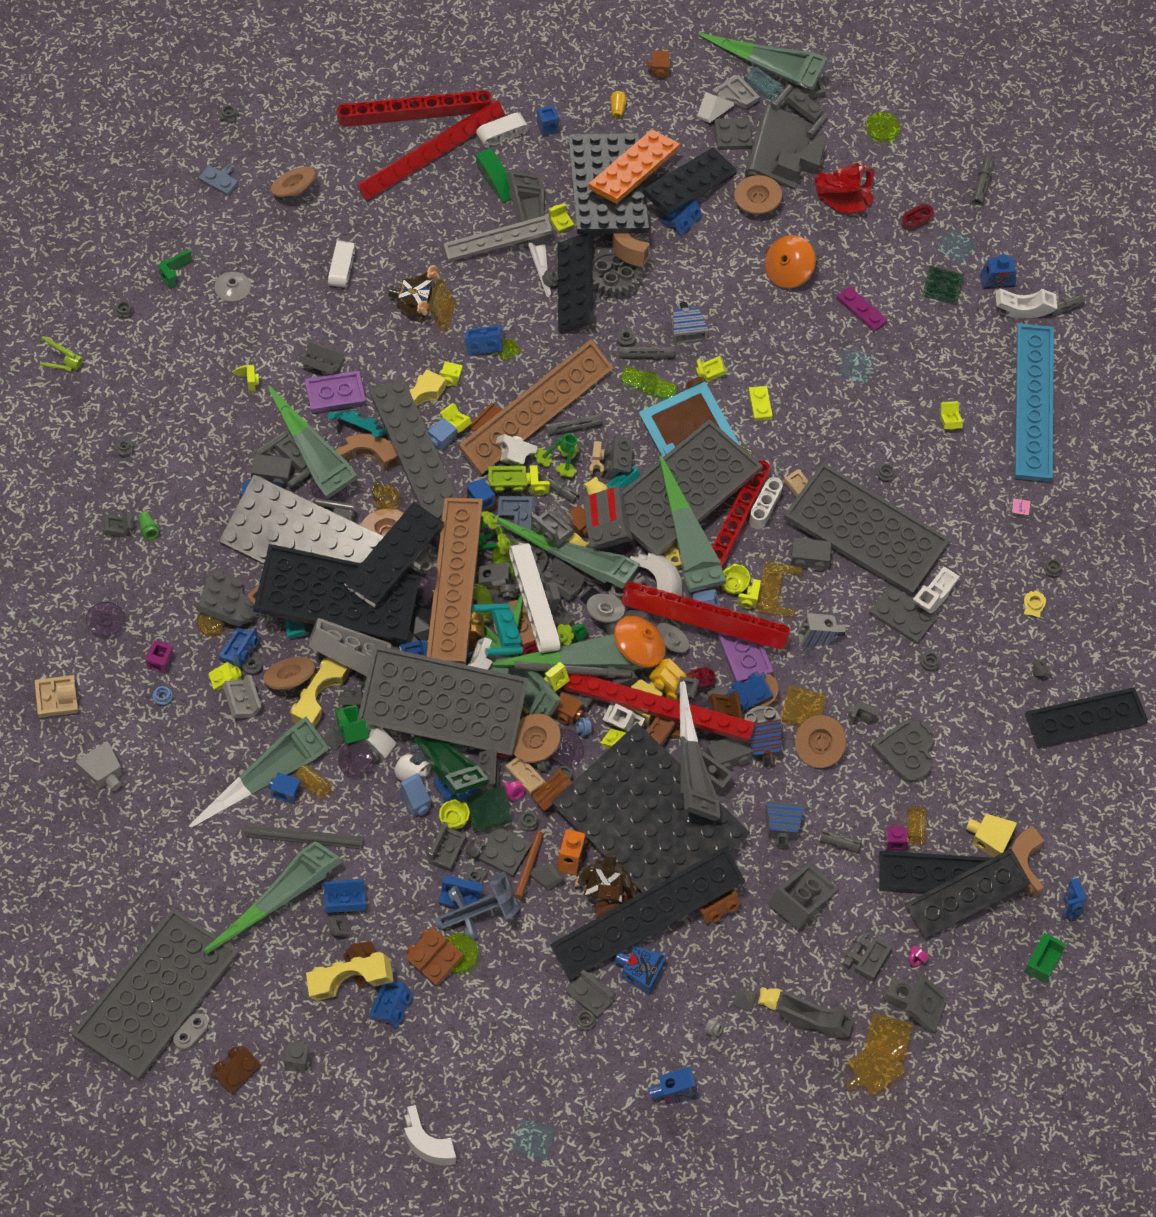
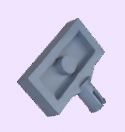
M227 164L223 171L208 165L198 177L200 182L226 196H229L238 186V181L229 176L230 172L234 169L230 164Z

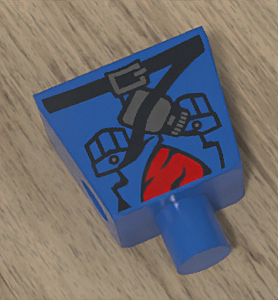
M1001 254L998 258H990L986 261L979 275L983 290L1016 287V269L1012 257Z
M634 947L630 956L619 952L614 963L624 967L622 971V978L649 995L665 965L666 955Z
M691 1066L659 1076L661 1085L649 1087L651 1099L664 1097L666 1105L699 1099Z

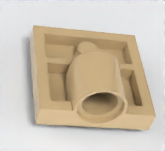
M74 675L35 680L39 718L78 713Z

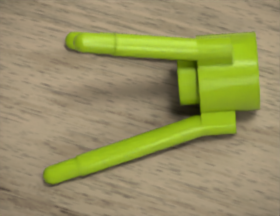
M42 336V340L66 354L63 361L66 366L40 362L41 366L63 369L71 372L72 369L78 370L82 364L83 357Z

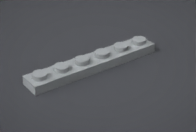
M545 215L444 243L448 261L451 262L552 234V229L548 216Z

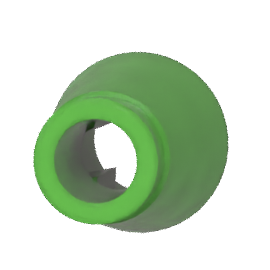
M148 512L140 513L138 518L141 536L147 540L155 539L159 534V527Z

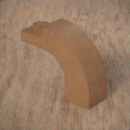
M634 233L613 234L614 253L626 263L643 267L649 259L650 243L632 238Z
M372 434L349 436L345 438V446L338 447L335 450L346 461L360 456L370 457L378 462L384 472L400 464L392 444L382 437H373Z
M1031 826L1018 836L1012 850L1031 882L1024 890L1035 899L1041 895L1044 886L1030 870L1028 858L1041 850L1045 841L1036 829Z

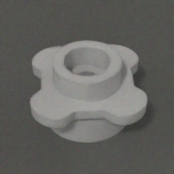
M720 1017L711 1018L707 1022L705 1033L711 1035V1040L719 1036L723 1030Z

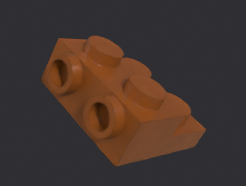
M732 889L696 909V911L706 924L709 922L714 923L719 921L721 915L726 912L736 911L741 903L737 892Z
M432 927L430 930L427 928L421 933V940L416 945L412 944L409 946L405 958L438 987L465 955Z

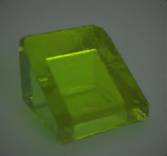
M513 338L502 339L503 350L497 351L503 361L522 352Z

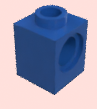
M555 106L537 109V125L541 134L546 135L559 132L560 118Z
M483 478L473 481L467 486V498L483 499L482 511L495 505V494Z
M279 772L275 779H271L269 784L272 798L294 804L301 788L300 779Z

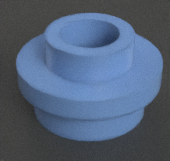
M160 686L153 692V700L158 705H167L173 698L172 691L165 686ZM160 695H166L165 698H159Z
M584 717L576 722V732L580 733L581 737L591 734V722Z

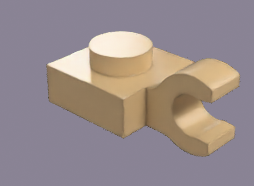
M594 441L590 475H593L594 469L600 470V476L604 473V466L600 463V460H604L605 449H601L602 442Z

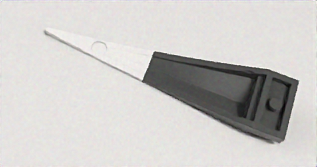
M509 171L507 174L510 186L509 194L519 221L523 222L544 216V188L541 177L539 175ZM545 236L527 240L546 296L549 297L551 295L550 287L546 286L542 280L544 272L548 270Z
M682 681L680 683L681 795L684 797L685 811L716 821L720 819L719 799L702 757L692 720L686 684Z

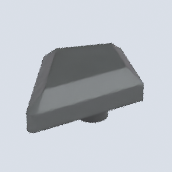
M553 862L533 868L530 873V877L547 890L552 889L564 879Z

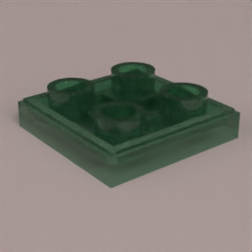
M930 266L922 297L957 305L964 274Z
M505 786L467 797L474 833L513 822Z

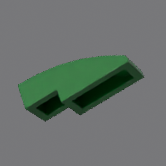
M492 148L476 154L477 166L483 172L486 182L504 204L512 200L509 194L508 173Z

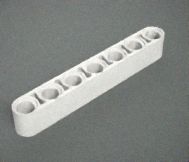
M530 544L509 546L511 563L539 653L560 650L559 636Z

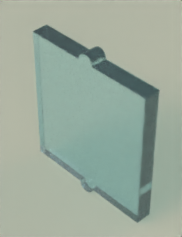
M952 228L946 236L942 237V241L936 248L963 263L968 256L972 255V251L978 243Z
M845 350L839 376L852 379V381L858 380L868 383L875 356L863 354L861 351Z
M521 1118L517 1132H514L515 1138L511 1150L546 1161L550 1147L553 1146L552 1141L556 1128Z

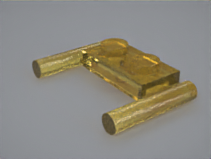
M765 561L757 610L794 617L796 609L777 606L782 572L801 575L802 567Z

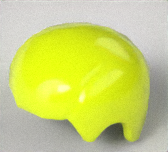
M732 564L723 571L726 584L721 585V587L728 594L736 595L742 593L748 587L751 577L749 571L744 566Z
M456 799L444 803L439 811L441 824L443 825L444 822H447L448 828L453 830L462 828L468 822L470 815L468 805Z

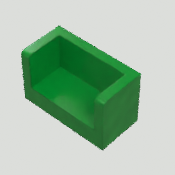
M357 705L334 710L338 729L346 744L369 738L366 721L364 719L357 721L359 715Z
M1044 933L1024 973L1046 984L1066 944Z

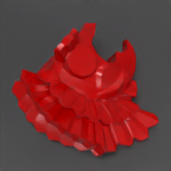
M852 163L835 170L834 174L818 173L819 177L815 178L818 198L837 213L842 212L844 215L846 213L849 215L852 213L858 214L860 211L865 212L867 206L873 203L874 196L870 190L875 173L872 167L867 168L864 163L863 165ZM865 172L866 182L861 186V179Z

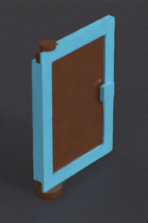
M702 377L690 380L686 385L687 390L639 412L662 457L709 419L740 445Z

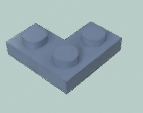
M499 496L498 515L515 516L514 524L534 531L531 526L530 515L535 514L536 497Z

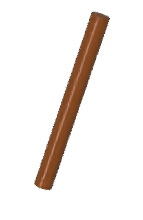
M537 831L515 891L514 897L518 900L522 899L544 835L541 831Z

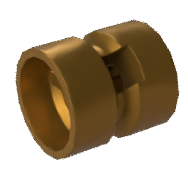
M471 612L468 648H476L478 640L484 638V618L477 612Z

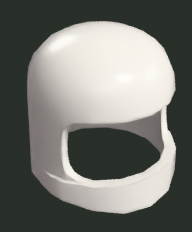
M406 754L398 760L395 766V775L402 782L416 773L425 778L432 766L427 761H423L420 765H415V756Z

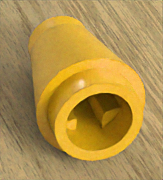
M615 91L610 96L613 118H622L627 101L624 92Z

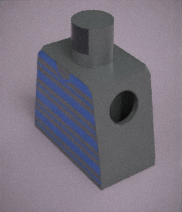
M767 801L765 816L768 838L777 839V848L786 849L788 848L789 840L796 841L805 805Z

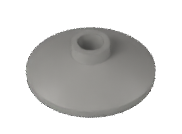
M227 272L218 277L214 288L216 294L221 299L236 302L244 299L249 294L251 284L245 275L239 272Z
M596 594L590 597L587 602L588 613L600 622L614 623L624 616V605L615 596Z
M660 623L656 627L664 639L666 648L678 653H684L689 649V641L680 629L669 623Z

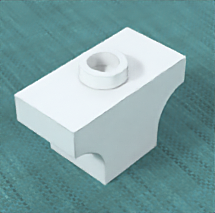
M506 434L498 436L495 443L502 452L500 461L513 466L523 465L526 456L535 454L538 446L523 441L524 439L521 437H511Z
M610 704L602 719L625 732H628L636 723L643 727L647 721L645 718L618 704Z

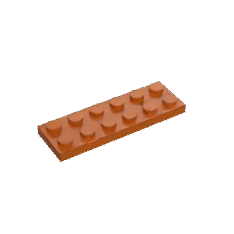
M651 129L589 183L588 189L618 204L680 149V144Z

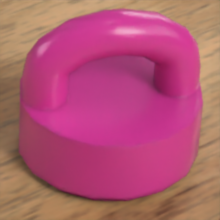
M521 782L504 783L506 788L505 795L511 801L519 800L524 795L525 786Z
M913 946L909 950L908 962L912 967H918L921 963L925 964L929 959V956L917 946Z

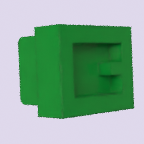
M189 249L158 264L159 275L169 289L176 287L177 275L174 270L192 262V252Z

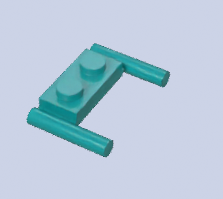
M355 410L328 413L329 419L341 418L372 431L373 437L387 436L386 430L381 429L382 425L377 423V419L367 416V419L361 417V413Z
M508 603L472 605V612H492L501 643L500 648H486V656L518 655L523 653V648L520 646L522 641L512 609H510Z

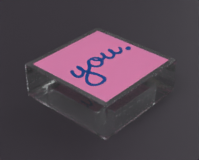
M1013 498L1010 516L1029 519L1031 500Z

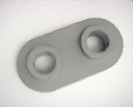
M202 1014L191 1015L174 1034L173 1041L175 1047L181 1051L191 1049L207 1031V1018ZM200 1021L201 1024H200V1025H194V1022ZM182 1036L187 1037L185 1041L180 1040Z

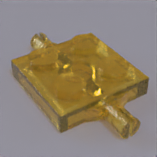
M880 1037L847 1062L852 1068L855 1077L845 1085L847 1087L850 1086L848 1089L851 1091L861 1084L873 1096L905 1072L897 1056L907 1050V1048L901 1042L898 1046L891 1049Z

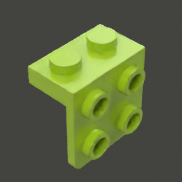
M488 466V486L493 489L494 493H502L505 489H511V492H523V489L527 488L526 466Z

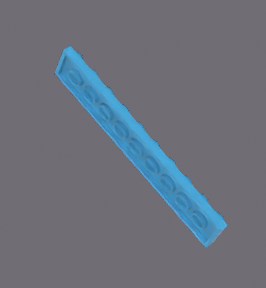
M1020 323L1017 325L1014 479L1051 482L1053 478L1054 327Z

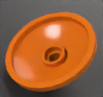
M796 235L784 236L775 241L769 248L765 258V270L768 278L775 285L785 289L796 288L804 284L811 277L816 264V255L812 245L806 239Z
M626 616L616 624L614 628L615 643L620 652L629 661L641 667H654L663 660L666 653L665 642L659 630L652 623L641 617Z

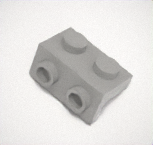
M246 675L242 681L224 682L223 689L232 717H255L261 708V700L258 698L256 684L253 682L252 676Z

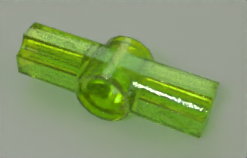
M629 366L625 367L621 377L622 382L640 388L647 395L656 394L668 399L675 396L678 385L658 378L654 372L648 371L644 373Z

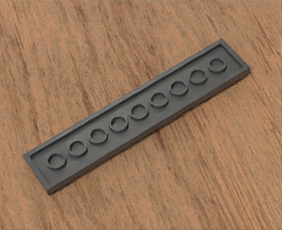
M404 378L369 389L371 399L418 504L442 520L444 499L458 497ZM441 530L434 537L436 545L440 543Z

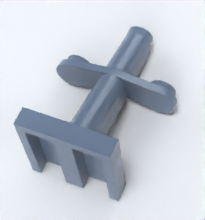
M505 871L498 873L490 881L494 893L469 904H466L457 886L452 887L449 890V896L452 902L456 901L459 908L436 917L435 923L437 928L444 929L465 920L467 925L465 928L466 936L468 939L472 938L474 940L478 938V932L472 918L473 916L500 906L505 920L512 918L518 912L520 906L514 897L513 889Z

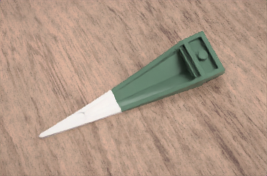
M307 716L287 729L189 827L201 823L269 785L271 779H275L278 772L287 775L315 760L328 750V745Z

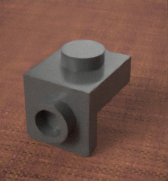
M126 512L123 517L104 514L102 517L103 534L125 537L132 530L133 520L131 519L130 512Z

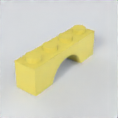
M427 369L423 375H419L414 389L411 388L409 390L416 406L426 401H437L446 388V378Z
M330 657L324 658L318 673L312 675L308 688L303 689L299 702L292 706L290 710L292 722L297 723L307 716L312 725L316 727L322 717V708L316 701L318 694L327 687L342 686L351 673V668Z
M376 952L372 953L370 957H356L346 963L336 962L331 967H316L313 971L306 973L309 997L315 1001L335 997L340 984L345 979L355 975L364 976L366 981L374 987L393 982L390 958L384 953Z

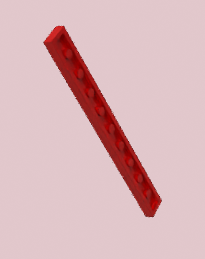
M499 100L491 102L359 182L357 186L363 199L368 200L474 136L480 126L505 117L506 115Z
M568 673L570 681L563 685V690L611 704H618L625 708L680 723V701L585 674ZM689 704L695 728L749 743L755 728V722Z

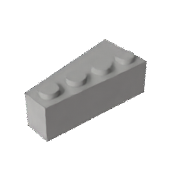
M318 618L310 635L308 647L367 676L374 645L391 649V643Z

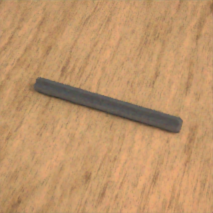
M246 824L244 827V835L249 837L306 843L316 841L319 844L362 848L363 846L362 836Z

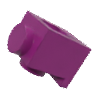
M154 640L145 659L147 669L165 674L173 656V646L164 641L158 642Z
M897 825L887 827L886 832H884L885 851L905 852L908 843L907 827ZM891 843H900V845H891Z

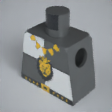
M509 562L480 566L479 576H475L474 588L480 587V589L500 591V586L513 585Z

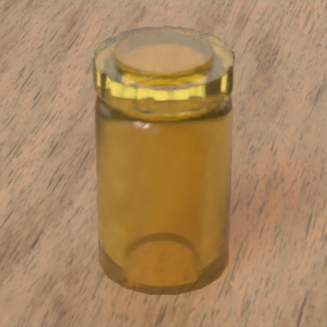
M307 764L302 765L294 778L300 779L303 787L319 799H323L332 788L330 781H327V779Z
M911 806L907 809L906 827L908 843L920 845L925 843L927 810L922 806Z

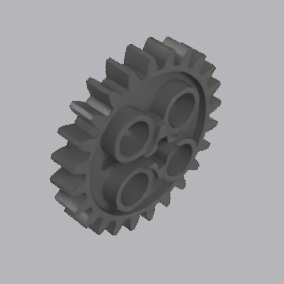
M606 249V253L600 250L599 255L593 254V290L598 289V294L605 292V296L611 294L612 298H614L615 294L621 297L622 293L628 296L629 292L634 293V289L639 288L643 276L642 267L624 262L614 251L610 252L608 249Z

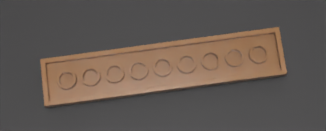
M590 339L458 444L457 447L479 475L483 474L488 470V466H493L501 459V449L495 444L498 436L506 434L511 437L518 436L525 440L613 369L612 365L593 340Z
M444 499L442 521L445 523L440 534L427 657L466 665L483 499Z

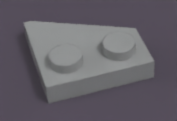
M739 75L712 89L713 95L732 101L735 105L745 109L759 102L760 96Z

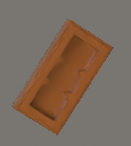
M656 716L647 732L662 746L677 722Z

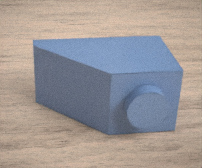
M418 773L401 782V801L413 817L423 816L431 808V799Z

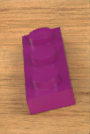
M850 286L837 295L836 299L873 332H876L887 323V319Z

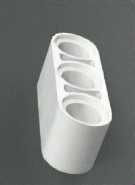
M517 112L480 126L476 134L484 147L488 148L489 145L494 146L504 142L505 139L509 140L520 136L521 133L525 134L529 130V126L521 113Z
M337 240L329 272L328 285L347 288L346 283H348L350 275L349 268L351 269L353 254H355V243Z
M775 477L769 478L751 510L749 520L751 527L754 529L763 528L781 496L783 484L780 479Z

